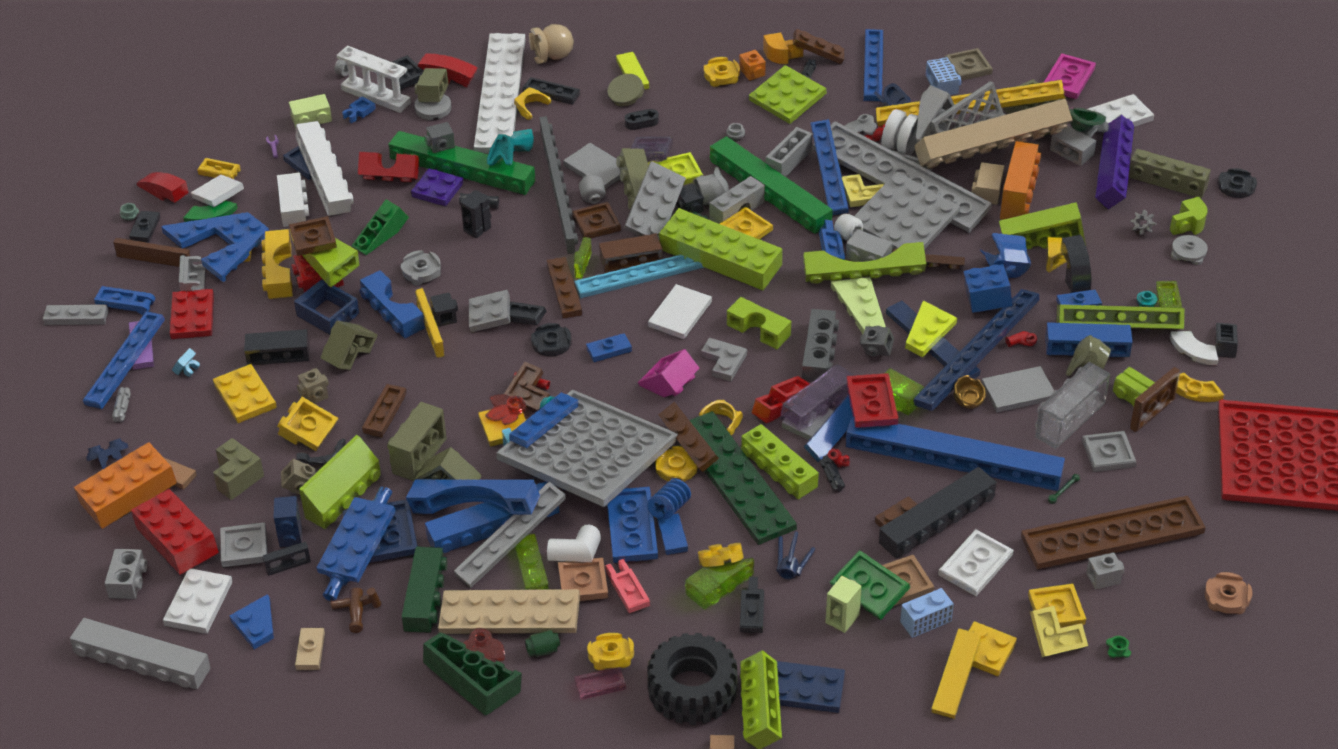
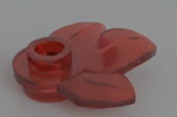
M507 394L491 396L489 399L494 408L486 413L485 417L491 421L501 420L503 425L512 424L518 419L520 414L525 412L526 402L520 396L510 397Z
M485 628L474 629L469 635V640L464 642L467 649L475 652L479 651L485 654V658L489 660L491 658L499 661L505 659L503 644L492 638L490 631ZM478 636L485 637L483 641H478L476 638Z

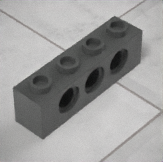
M811 309L802 365V379L805 381L827 383L828 375H832L833 363L830 360H834L835 348H832V346H836L837 334H834V332H838L839 329L836 311Z

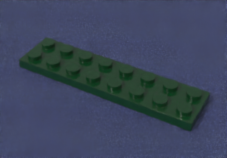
M711 411L691 419L690 422L719 458L704 472L757 545L797 530L795 520L715 413Z

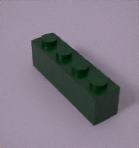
M416 547L402 612V624L405 632L431 633L432 625L437 623V610L435 609L436 606H440L441 593L439 589L444 586V575L442 573L447 570L448 563L447 557H444L443 548Z

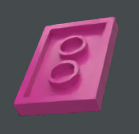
M1061 53L1044 82L1062 80L1064 96L1077 99L1095 70L1096 63Z

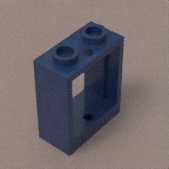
M323 279L294 301L296 316L329 335L336 321L348 323L359 314L357 298L335 286H328ZM326 300L341 307L330 318L314 310Z

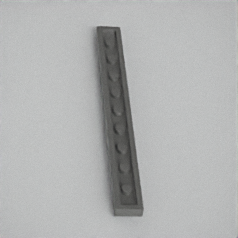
M547 116L539 117L540 133L567 254L575 253L578 237L577 233H573L575 232L574 220H570L572 219V210L567 208L569 207V197L564 195L567 194L566 184L562 183L564 182L563 171H559L561 170L560 159H556L558 158V149L554 147L556 143L555 136L552 135V123L548 124Z

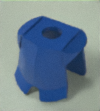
M993 233L992 238L1000 252L997 256L980 249L985 255L989 266L1004 264L1008 278L1020 277L1031 266L1030 258L1027 255L1026 240L1023 236Z

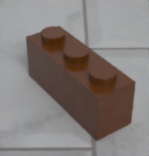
M657 233L599 243L600 261L604 272L609 273L661 260L662 247Z

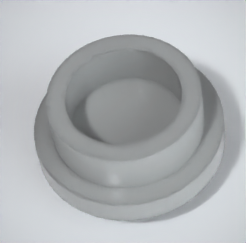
M732 123L727 128L726 134L729 138L738 140L744 137L745 129L739 123Z

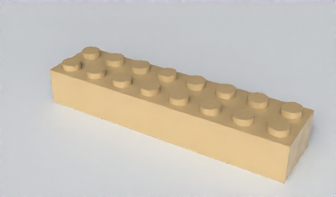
M1066 99L926 136L914 147L920 166H927L930 169L937 167L938 163L944 161L945 164L955 162L956 158L959 157L967 159L973 157L974 153L977 152L981 154L991 152V149L995 147L1003 149L1016 141L1026 142V139L1032 137L1033 140L1040 139L1046 133L1051 135L1062 132V129L1067 128V124L1072 121Z

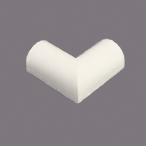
M584 525L580 528L576 539H549L547 546L548 560L592 562L601 540L599 530L593 525Z

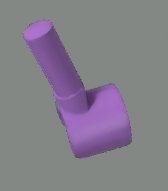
M274 135L275 140L273 142H270L269 137L267 136L266 140L268 145L272 148L273 157L278 158L276 147L279 143V140L277 136Z

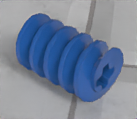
M672 478L648 500V511L656 518L668 519L672 517L691 498L690 488L680 479Z

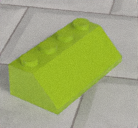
M358 435L351 439L299 489L305 519L324 529L335 522L345 509L349 508L354 497L358 498L360 495H363L366 489L373 482H376L381 475L379 460Z

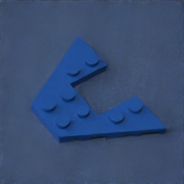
M248 212L161 226L162 233L182 249L214 234H217L230 244L224 249L211 253L201 259L202 265L222 282L226 280L225 276L231 270H236L237 266L248 258L249 252L253 247L257 248L261 244V241L265 239V231H269L268 227Z

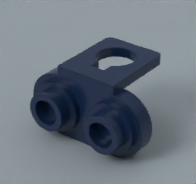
M895 83L885 87L883 97L876 91L874 92L878 99L886 106L911 103L910 97Z
M121 438L110 441V446L106 450L104 448L101 449L100 445L88 448L89 453L85 456L86 460L90 461L99 458L103 470L106 468L107 456L112 454L113 458L120 460L122 458L120 450L129 448L128 443L122 442Z

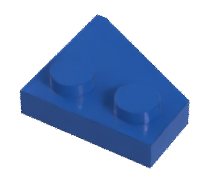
M268 594L229 615L232 624L254 650L274 639L271 603Z

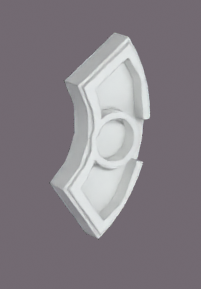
M1191 331L1170 332V340L1181 354L1185 353L1192 357L1193 361L1201 364H1218L1215 346L1199 342Z

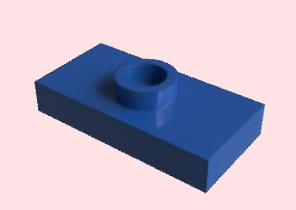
M1096 290L1057 295L1056 298L1058 305L1102 306Z
M625 333L586 344V349L593 362L632 352V346Z

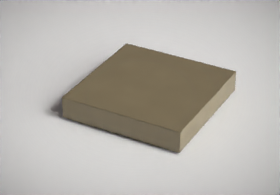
M978 48L945 55V58H948L950 63L954 65L957 75H960L961 81L990 75L993 72V68Z

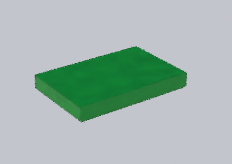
M860 550L830 581L833 587L839 578L843 576L861 585L860 606L879 620L911 588L905 580Z

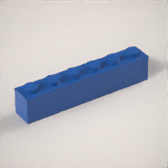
M545 481L536 484L538 491H540L548 482ZM484 502L426 522V536L431 547L443 548V553H447L489 538L514 514H510L506 509L498 505ZM557 506L547 517L559 513V506Z

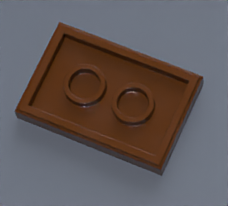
M1173 367L1135 399L1130 424L1132 431L1138 432L1175 400L1180 376L1179 369Z

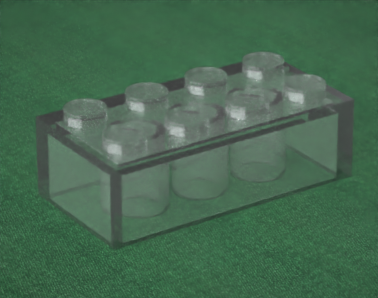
M1088 362L1083 368L1080 367L1071 379H1067L1059 390H1055L1046 402L1043 401L1037 409L1038 420L1035 424V437L1057 449L1105 404L1110 373L1091 362Z

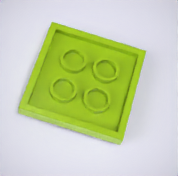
M785 65L749 94V101L791 124L827 94L824 86Z

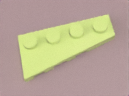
M870 277L831 281L832 290L836 291L840 302L845 304L849 315L853 316L856 320L855 324L862 334H864L866 326L886 327Z

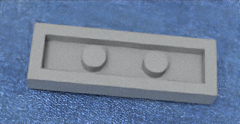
M47 305L43 321L44 325L105 324L108 307L107 305Z

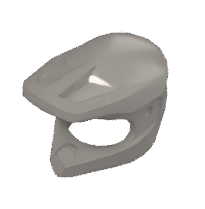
M715 167L714 174L701 175L693 180V184L704 197V205H709L711 201L729 190L728 183L721 175L718 167Z

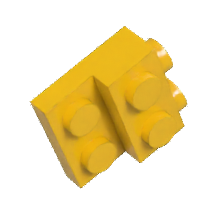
M301 397L298 403H292L288 410L289 415L287 417L283 416L277 425L280 428L278 435L295 445L299 441L317 451L337 423L338 417Z

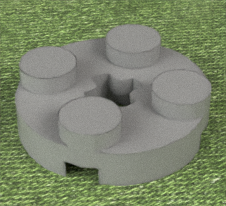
M414 251L407 254L403 258L404 262L401 263V272L404 278L411 281L413 285L419 286L424 282L440 277L441 263L435 253L429 252L430 254H426L423 251Z

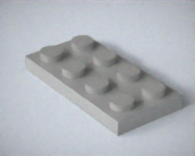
M651 161L624 229L638 236L657 233L659 238V232L670 220L686 178Z

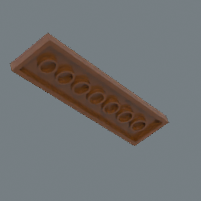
M1187 495L1022 530L1021 538L1036 569L1204 534L1206 527Z

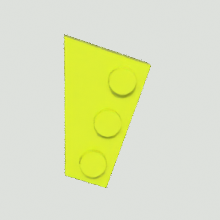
M923 301L907 338L905 348L923 357L957 324V317Z

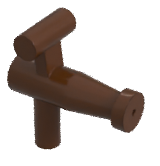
M352 588L350 590V598L331 601V607L333 610L349 607L351 617L349 630L353 633H359L363 630V624L361 623L363 606L372 603L374 608H378L382 603L374 588H369L365 596H363L361 588Z

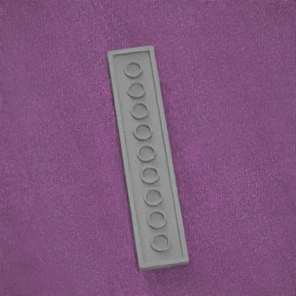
M836 121L831 124L839 164L878 185H884L896 172L903 174L960 206V212L950 223L968 233L992 208L991 202ZM813 143V144H812L813 150L816 151V149H815V144Z

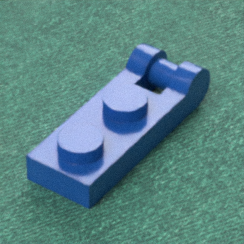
M101 286L94 301L95 305H107L110 308L137 311L139 314L144 315L146 311L149 312L150 306L155 301V296L146 292Z

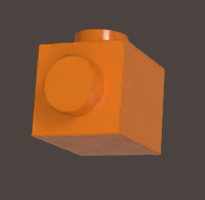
M756 50L739 55L740 70L749 81L765 76L766 61Z

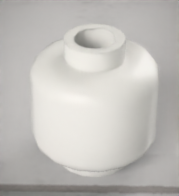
M850 214L841 215L834 225V231H838L841 239L849 241L857 230L863 231L862 221Z

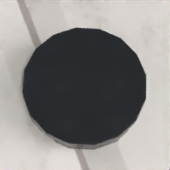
M1231 168L1227 172L1223 171L1220 173L1217 182L1220 191L1233 198L1249 197L1254 194L1257 187L1255 176L1253 178L1250 172L1240 168Z
M557 323L540 325L531 334L532 348L535 352L544 356L561 355L569 350L572 344L569 329L565 326L564 328L560 327V324Z

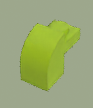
M1200 197L1181 202L1180 213L1173 215L1171 220L1170 232L1173 235L1190 230L1194 235L1202 232L1207 216V206Z

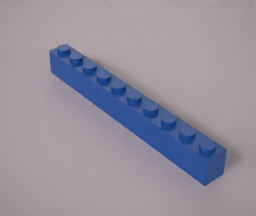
M853 415L846 433V447L968 473L980 467L992 478L1054 491L1059 490L1065 462L1063 457L902 424L855 428Z

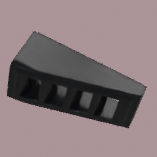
M1216 323L1215 348L1217 356L1235 358L1238 347L1237 325Z

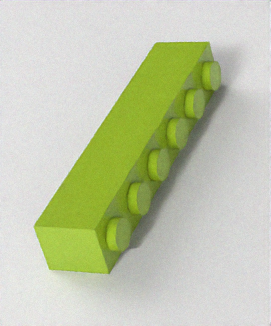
M1060 304L1057 305V323L1130 325L1131 328L1184 329L1185 308Z

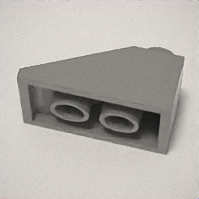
M931 85L927 91L923 92L920 100L916 132L918 142L923 137L935 134L931 120L955 105L948 92ZM946 120L938 124L939 129L943 130Z

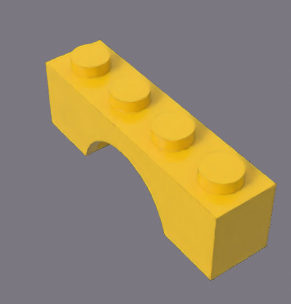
M289 229L265 231V239L262 240V250L265 251V253H262L263 265L265 264V266H262L263 278H266L262 279L263 291H267L268 299L293 297L290 268L279 266L280 262L291 257Z

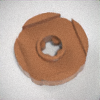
M1222 572L1207 581L1204 594L1208 601V607L1211 610L1229 614H1243L1251 602L1252 588L1249 583L1247 585L1242 581L1243 578L1230 572ZM1226 590L1230 591L1232 595L1225 594Z

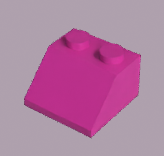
M686 349L661 358L639 380L638 384L662 397L676 396L683 391L684 388L682 386L689 383L695 378L694 374L699 367Z

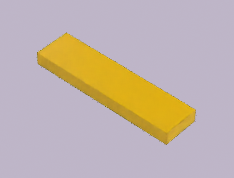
M423 288L417 289L415 291L417 307L424 315L425 328L437 358L443 357V341Z
M958 628L932 706V713L955 719L981 640V634Z

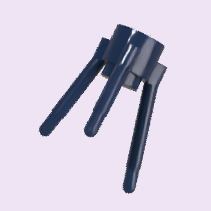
M797 531L794 532L789 554L785 558H783V537L780 536L778 538V565L776 571L784 579H794L796 576H800L802 569L815 551V548L812 547L800 565L798 564L797 558L793 556L798 538Z

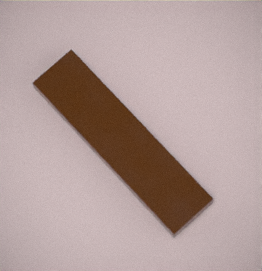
M115 238L113 242L116 256L121 258L180 267V256H191L189 249Z

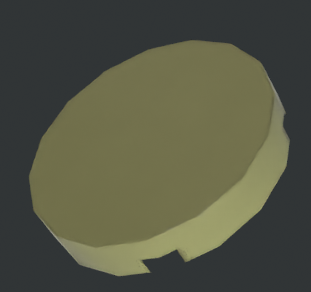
M634 74L619 75L609 84L608 96L618 106L632 105L636 103L638 98L643 96V82Z

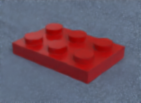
M213 289L172 293L171 339L212 336Z
M889 373L846 377L855 428L898 425V414Z

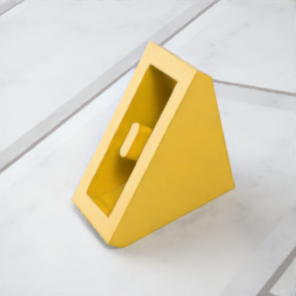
M1048 237L1046 247V271L1048 272L1067 262L1060 250L1062 238Z

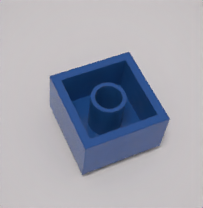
M1004 264L972 268L964 271L965 288L972 313L1012 306L1011 287Z

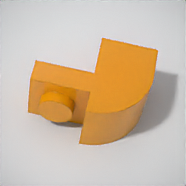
M781 32L767 34L763 37L765 55L774 63L788 64V59L799 58L804 55V49L793 45V40L785 41Z

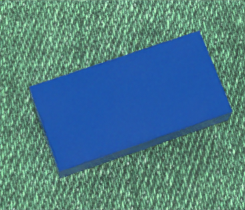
M679 513L673 514L668 519L657 518L666 555L687 552L688 545Z

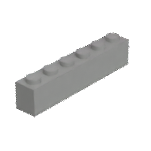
M87 618L82 619L70 637L74 653L81 657L87 656L101 663L107 662L117 665L121 669L127 668L137 671L142 675H150L162 681L177 683L185 688L190 687L198 690L211 669L208 656L205 653Z

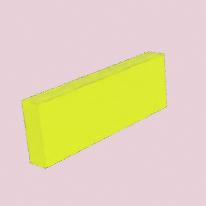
M634 52L616 55V61L622 73L638 76L643 82L644 89H648L649 81Z

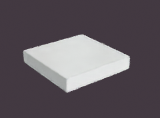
M219 175L192 191L191 195L193 199L215 207L242 191L244 187L239 181Z

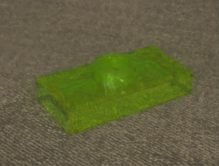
M584 237L579 251L575 252V278L582 279L592 254L590 238Z
M1157 281L1156 290L1160 307L1182 308L1177 281Z

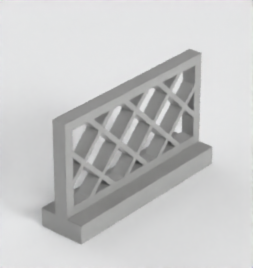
M990 81L931 120L934 133L937 134L948 131L951 122L956 123L954 129L961 127V124H973L976 114L981 115L977 122L1006 114L1002 111L994 83ZM990 90L988 100L983 99L985 92ZM976 100L973 110L968 109L970 102ZM981 102L986 103L983 112L978 111ZM991 104L995 105V110L988 114ZM961 110L958 120L953 119L955 112ZM966 112L971 113L968 122L963 121ZM946 120L943 130L939 129L938 124Z

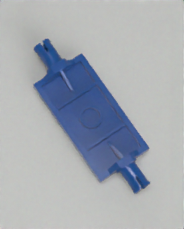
M381 486L373 501L354 497L316 567L318 573L327 575L331 580L322 594L326 600H337L342 587L346 586L348 582L359 583L396 512L394 506L387 505L392 495V491L389 488L385 487L384 489Z

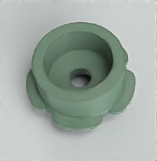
M126 203L120 208V216L122 219L133 220L139 214V210L135 204Z

